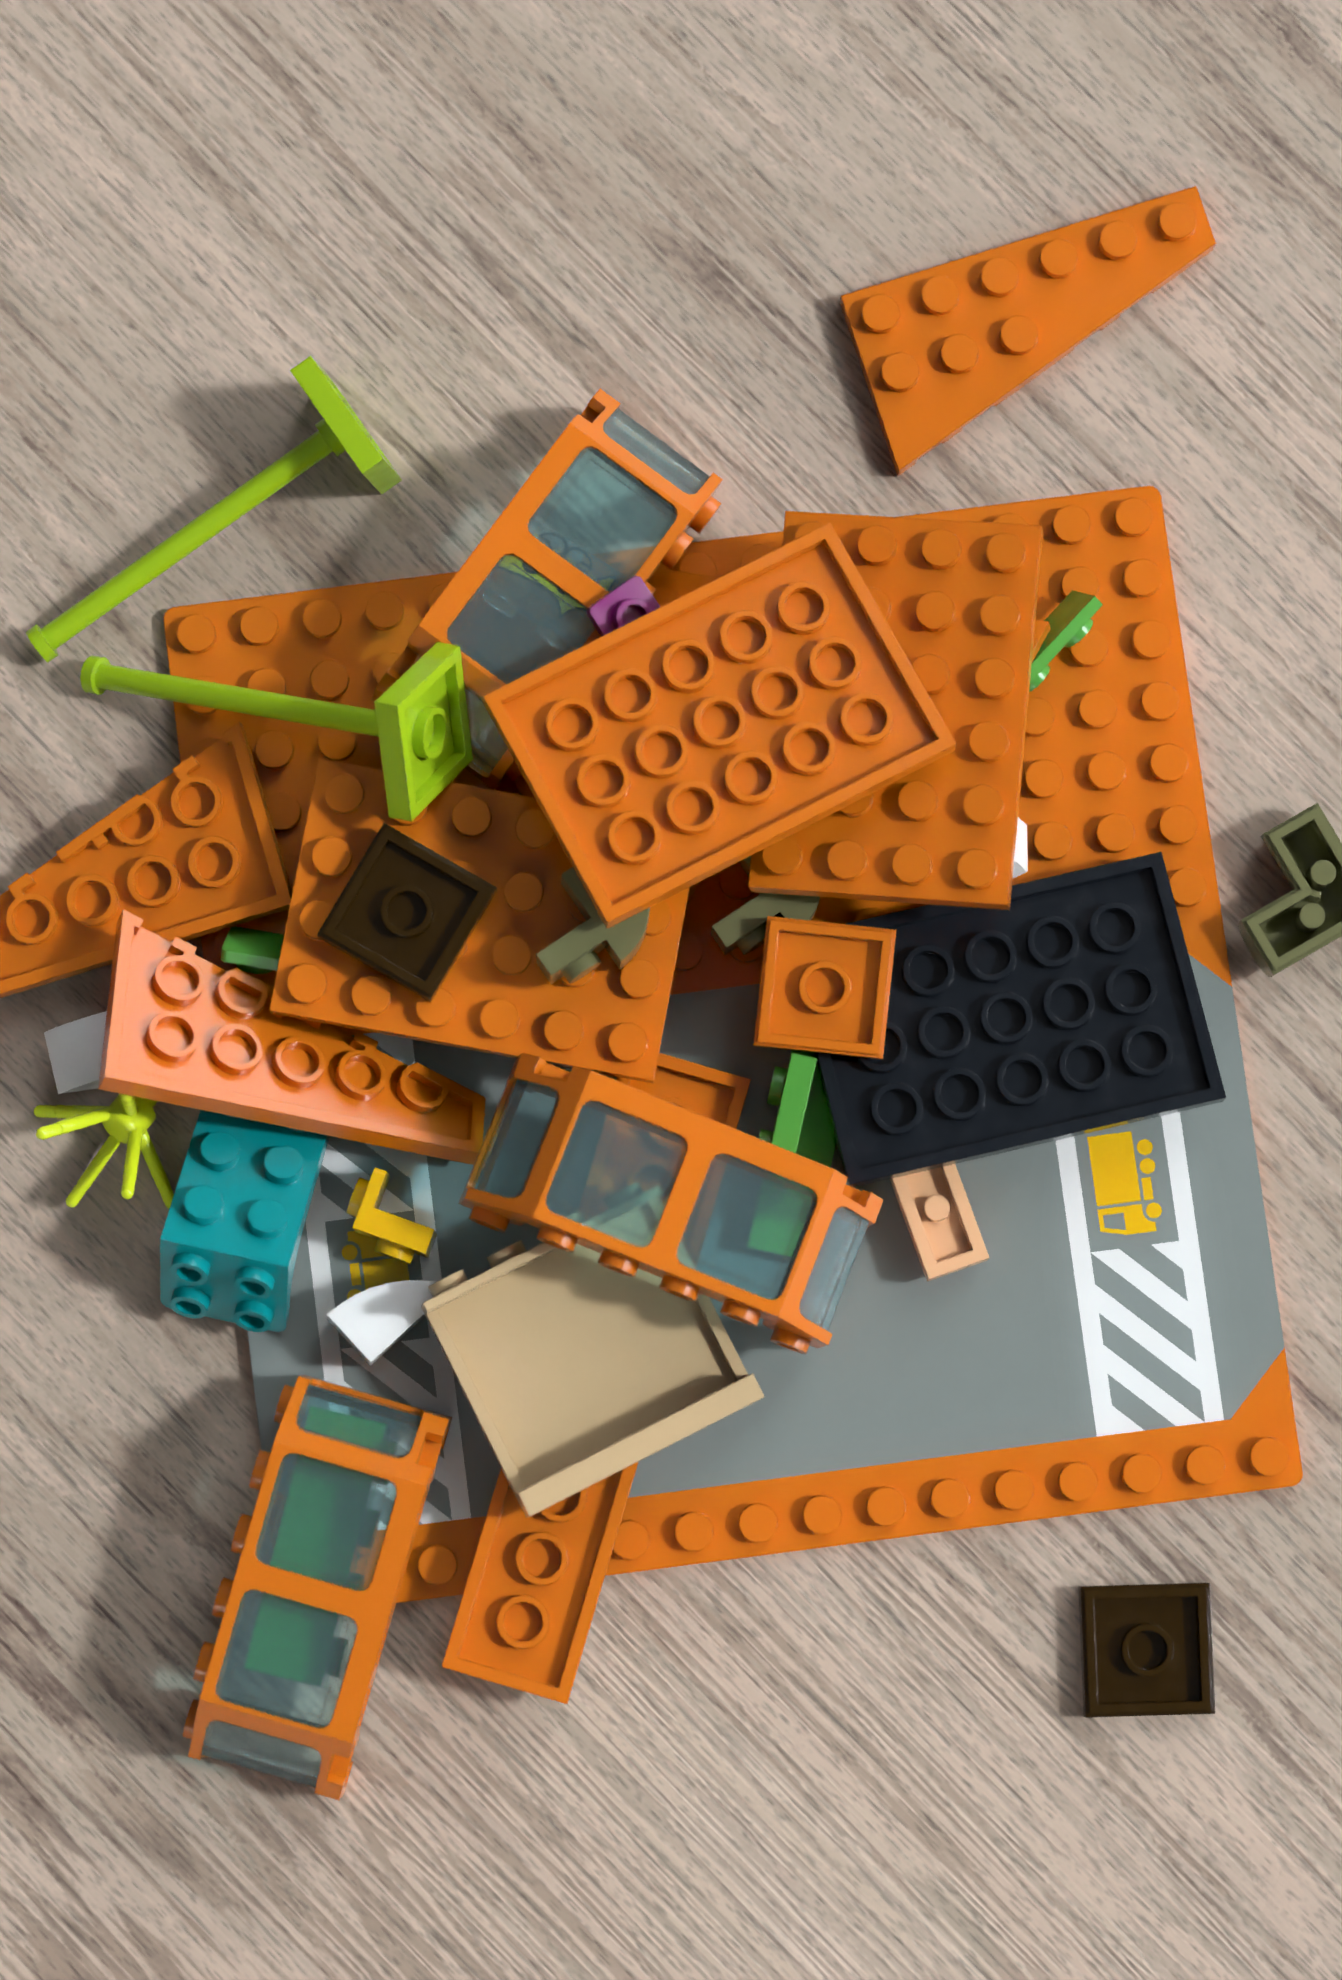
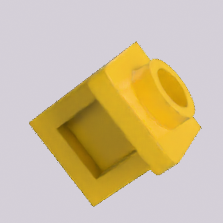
M375 1167L370 1181L359 1177L347 1208V1214L356 1217L352 1228L359 1234L378 1240L374 1251L408 1264H411L414 1253L429 1258L437 1236L435 1229L379 1210L390 1179L389 1173Z

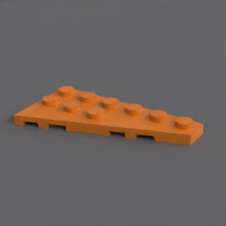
M1197 186L841 295L840 305L897 477L916 464L918 459L941 443L944 444L961 432L964 426L989 408L1000 404L1071 353L1077 345L1099 329L1103 330L1117 320L1131 306L1148 294L1156 292L1213 251L1216 242Z
M123 909L116 926L98 1089L474 1165L483 1143L485 1097L418 1062L407 1065L376 1049L378 1041L359 1031L353 1037L330 1024L271 1014L269 1010L274 987L238 968L226 971L195 955L197 947L176 936L173 942L164 939L141 927L144 920Z

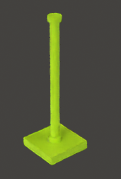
M312 356L306 358L290 371L323 417L321 421L315 424L318 431L43 628L36 624L27 630V637L46 662H50L59 655L56 649L330 453L334 452L338 457L347 451L361 473L381 494H384L402 481L333 380Z
M435 643L374 702L375 710L111 665L107 658L94 655L89 656L85 660L81 669L80 682L82 689L86 693L101 695L106 690L377 736L379 737L388 815L390 818L413 821L473 760L459 645Z

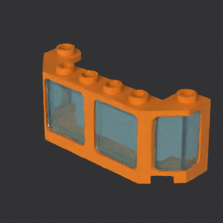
M599 389L592 397L581 415L577 414L568 424L407 640L409 643L384 674L376 686L371 699L375 702L435 643L459 645L473 760L465 769L493 790L496 789L505 776L515 783L522 773L485 708L483 696L600 638V634L586 614L587 608L632 576L641 577L653 595L656 588L647 581L658 566L662 563L671 570L693 541V538L685 533L688 528L691 527L700 534L722 504L713 497L723 480L714 472L711 476L707 475L618 409L621 403L602 389Z
M522 1053L514 1062L458 1204L472 1209L469 1219L486 1228L505 1233L509 1223L518 1226L527 1223L539 1228L540 1230L536 1238L550 1246L573 1253L576 1244L601 1253L598 1264L607 1269L629 1277H635L638 1269L662 1278L659 1288L676 1297L696 1302L699 1293L723 1303L720 1310L721 1314L750 1326L756 1327L759 1319L762 1318L764 1319L762 1324L773 1330L770 1338L771 1342L794 1352L807 1354L809 1346L821 1348L829 1345L832 1333L828 1329L865 1232L869 1226L875 1224L883 1199L872 1192L861 1191L846 1185L848 1177L833 1168L595 1071L573 1066L571 1072L546 1063L540 1057Z
M308 1375L298 1376L294 1387L284 1385L274 1417V1422L280 1423L271 1452L260 1449L250 1479L249 1488L259 1490L253 1515L241 1514L232 1540L231 1552L241 1554L234 1580L223 1577L214 1602L212 1616L222 1618L215 1644L207 1641L203 1643L196 1664L193 1680L203 1682L204 1684L199 1700L193 1699L183 1729L182 1737L191 1739L188 1757L198 1760L202 1757L218 1759L315 1788L314 1793L336 1800L341 1799L345 1793L354 1762L351 1760L360 1736L359 1730L429 1487L434 1479L441 1448H444L453 1417Z

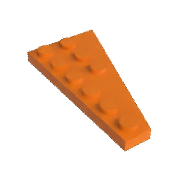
M240 722L222 733V738L195 757L191 755L174 767L173 773L142 795L136 794L56 851V856L31 874L25 873L7 886L9 889L0 895V998L112 964L116 926L123 909L143 919L141 927L170 942H173L175 936L187 941L289 909L292 897L291 886L246 732Z

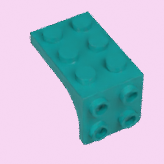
M200 1110L160 1238V1301L165 1307L187 1318L210 1317L236 1323L239 1327L251 1332H265L267 1330L282 1332L286 1329L289 1319L291 1285L300 1239L330 1136Z

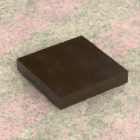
M383 823L317 935L318 938L432 1002L497 892V887Z
M1210 1583L1078 1586L1083 1717L1215 1714Z

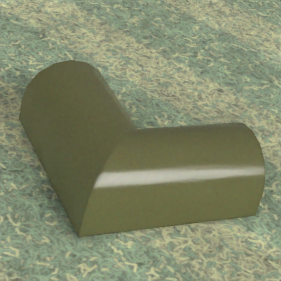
M1318 803L1261 835L1265 845L1292 888L1291 892L1243 918L1238 923L1239 931L1246 947L1257 965L1268 977L1276 975L1342 937V843Z

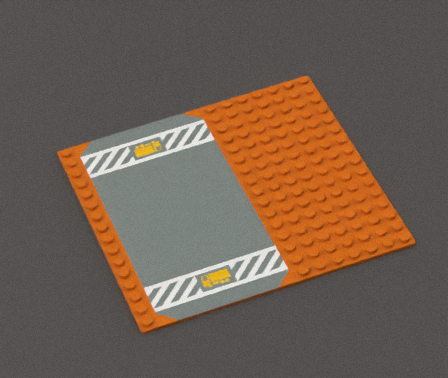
M1141 486L900 517L1042 525L1043 541L1036 620L1044 621L1072 590L1093 595L1103 604L1091 617L1093 625L1089 632L1075 645L1068 648L1064 646L1048 663L1050 671L1044 681L1029 692L1018 817L1027 825L1028 872L1013 878L1012 886L1162 852L1226 1094L1225 1100L1220 1103L955 1164L990 1258L985 1262L928 1282L890 1179L853 1187L861 1191L865 1190L874 1193L883 1199V1203L875 1224L869 1226L864 1234L828 1329L832 1333L829 1345L821 1348L809 1346L807 1354L786 1349L770 1341L773 1330L762 1324L764 1319L760 1318L756 1327L738 1322L721 1314L720 1310L723 1303L710 1298L748 1375L754 1374L765 1397L639 1461L605 1576L1295 1486L1302 1480L1303 1470L1161 494L1157 488ZM783 531L691 542L671 570L722 577L781 547ZM655 547L588 555L591 560V572L581 565L575 567L591 579L615 577L616 582L611 588L613 590L629 577L635 576ZM585 556L566 558V561L569 563L582 562L589 567V560ZM525 563V567L529 572H537ZM662 563L658 566L660 569L670 570ZM496 569L448 633L447 637L453 645H459L462 652L508 684L582 647L595 630V627L587 614L581 611L570 612L559 620L557 604L547 592L520 577ZM457 572L172 607L164 615L170 675L375 710L374 701L371 699L376 686L409 643L407 640ZM465 688L472 755L485 765L494 768L508 748L485 708L483 700ZM173 701L180 763L191 755L195 757L222 738L221 734L236 723L240 722L244 726L293 892L318 759L323 758L383 769L379 737ZM465 768L451 781L492 789ZM522 774L515 783L505 776L495 789L534 797ZM739 862L689 888L659 1053L751 1079L737 1130L759 1138L761 1129L773 1131L778 1106L767 1104V1098L775 1066L787 1068L791 1050L753 1046L764 944L746 955H743L738 947L724 955L711 936V929L714 924L760 894L750 891L748 887L749 877ZM820 897L817 910L811 921L846 924L929 904ZM289 909L232 927L284 934ZM231 927L201 936L203 959L226 971L237 968L236 964L220 960L222 946ZM276 970L266 974L245 972L274 987ZM332 1025L353 1037L359 1031L378 1041L376 1049L407 1065L418 1062L485 1097L484 1140L517 1058ZM556 1066L568 1072H571V1068ZM604 1075L614 1080H617V1077ZM517 1090L478 1190L507 1198H515L522 1193L558 1100L544 1095L534 1096L522 1090ZM582 1106L546 1196L548 1209L563 1217L578 1211L606 1117L605 1114L586 1106ZM330 1136L300 1239L291 1285L289 1319L286 1329L282 1332L269 1330L265 1332H251L247 1330L261 1450L271 1452L280 1423L274 1422V1417L282 1389L285 1384L294 1387L300 1375H308L453 1417L444 1448H441L434 1479L429 1487L396 1603L463 1595L501 1469L490 1444L426 1316L372 1366H369L329 1323L327 1314L350 1297L369 1288L386 1283L404 1280L437 1282L462 1269L468 1280L492 1269L487 1257L520 1240H522L527 1251L542 1244L543 1242L536 1238L540 1229L527 1223L522 1226L509 1223L505 1233H501L471 1221L469 1216L472 1209L458 1204L473 1168L471 1164ZM836 1142L831 1168L845 1175ZM726 1164L695 1270L763 1298L777 1299L783 1292L795 1259L746 1248L762 1178ZM375 1167L389 1173L390 1179L379 1210L435 1229L437 1236L429 1258L414 1253L411 1264L387 1257L374 1251L378 1240L359 1234L352 1228L356 1217L347 1214V1208L359 1177L370 1181ZM834 1217L831 1219L800 1300L799 1309L801 1314L813 1323L816 1321L852 1224ZM312 1390L301 1429H305L309 1411L384 1428L389 1433L387 1445L397 1447L396 1457L403 1458L412 1449L421 1421ZM297 1453L288 1454L269 1519L273 1552L298 1457ZM389 1481L388 1485L377 1483L371 1509L381 1511L379 1528L373 1548L361 1547L355 1571L365 1575L363 1590L368 1588L372 1582L396 1499L397 1489L391 1481Z

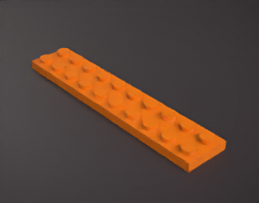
M659 1053L654 1084L617 1077L619 1082L734 1129H737L751 1079L663 1053ZM606 1115L578 1208L585 1222L608 1211L603 1201L604 1198L636 1182L639 1183L643 1193L659 1186L662 1192L659 1199L665 1208L687 1148ZM714 1158L711 1161L681 1239L695 1269L726 1167V1163ZM639 1461L530 1517H525L502 1469H500L442 1663L443 1668L568 1704Z

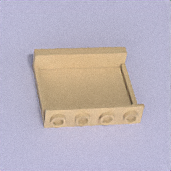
M636 1182L603 1199L608 1211L586 1222L580 1211L565 1218L632 1245L644 1247L652 1241L664 1210V1206L659 1199L662 1192L659 1186H656L643 1193L639 1183ZM522 1240L487 1257L492 1269L468 1280L462 1269L428 1286L433 1298L423 1302L421 1308L525 1517H530L765 1397L754 1374L748 1375L708 1296L699 1293L696 1302L676 1297L659 1288L662 1278L641 1269L637 1270L635 1277H629L607 1269L598 1264L601 1253L576 1244L573 1253L555 1248L546 1243H542L527 1251ZM680 1241L677 1249L679 1262L695 1270Z

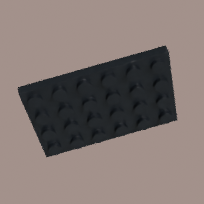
M1162 852L1013 885L1010 910L925 905L846 923L848 925L896 930L883 1059L814 1052L844 1174L848 1177L846 1181L848 1186L858 1187L1220 1103L1226 1098Z

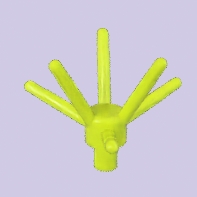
M119 1093L110 1106L38 1105L34 1108V1115L36 1117L64 1119L38 1128L36 1136L40 1140L63 1135L102 1123L105 1130L110 1134L67 1196L65 1203L68 1207L73 1208L77 1206L122 1142L127 1144L121 1196L124 1199H130L134 1195L141 1150L164 1204L170 1209L174 1192L147 1131L156 1120L153 1107L158 1101Z

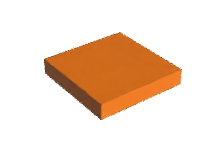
M767 916L753 1046L882 1060L896 930Z

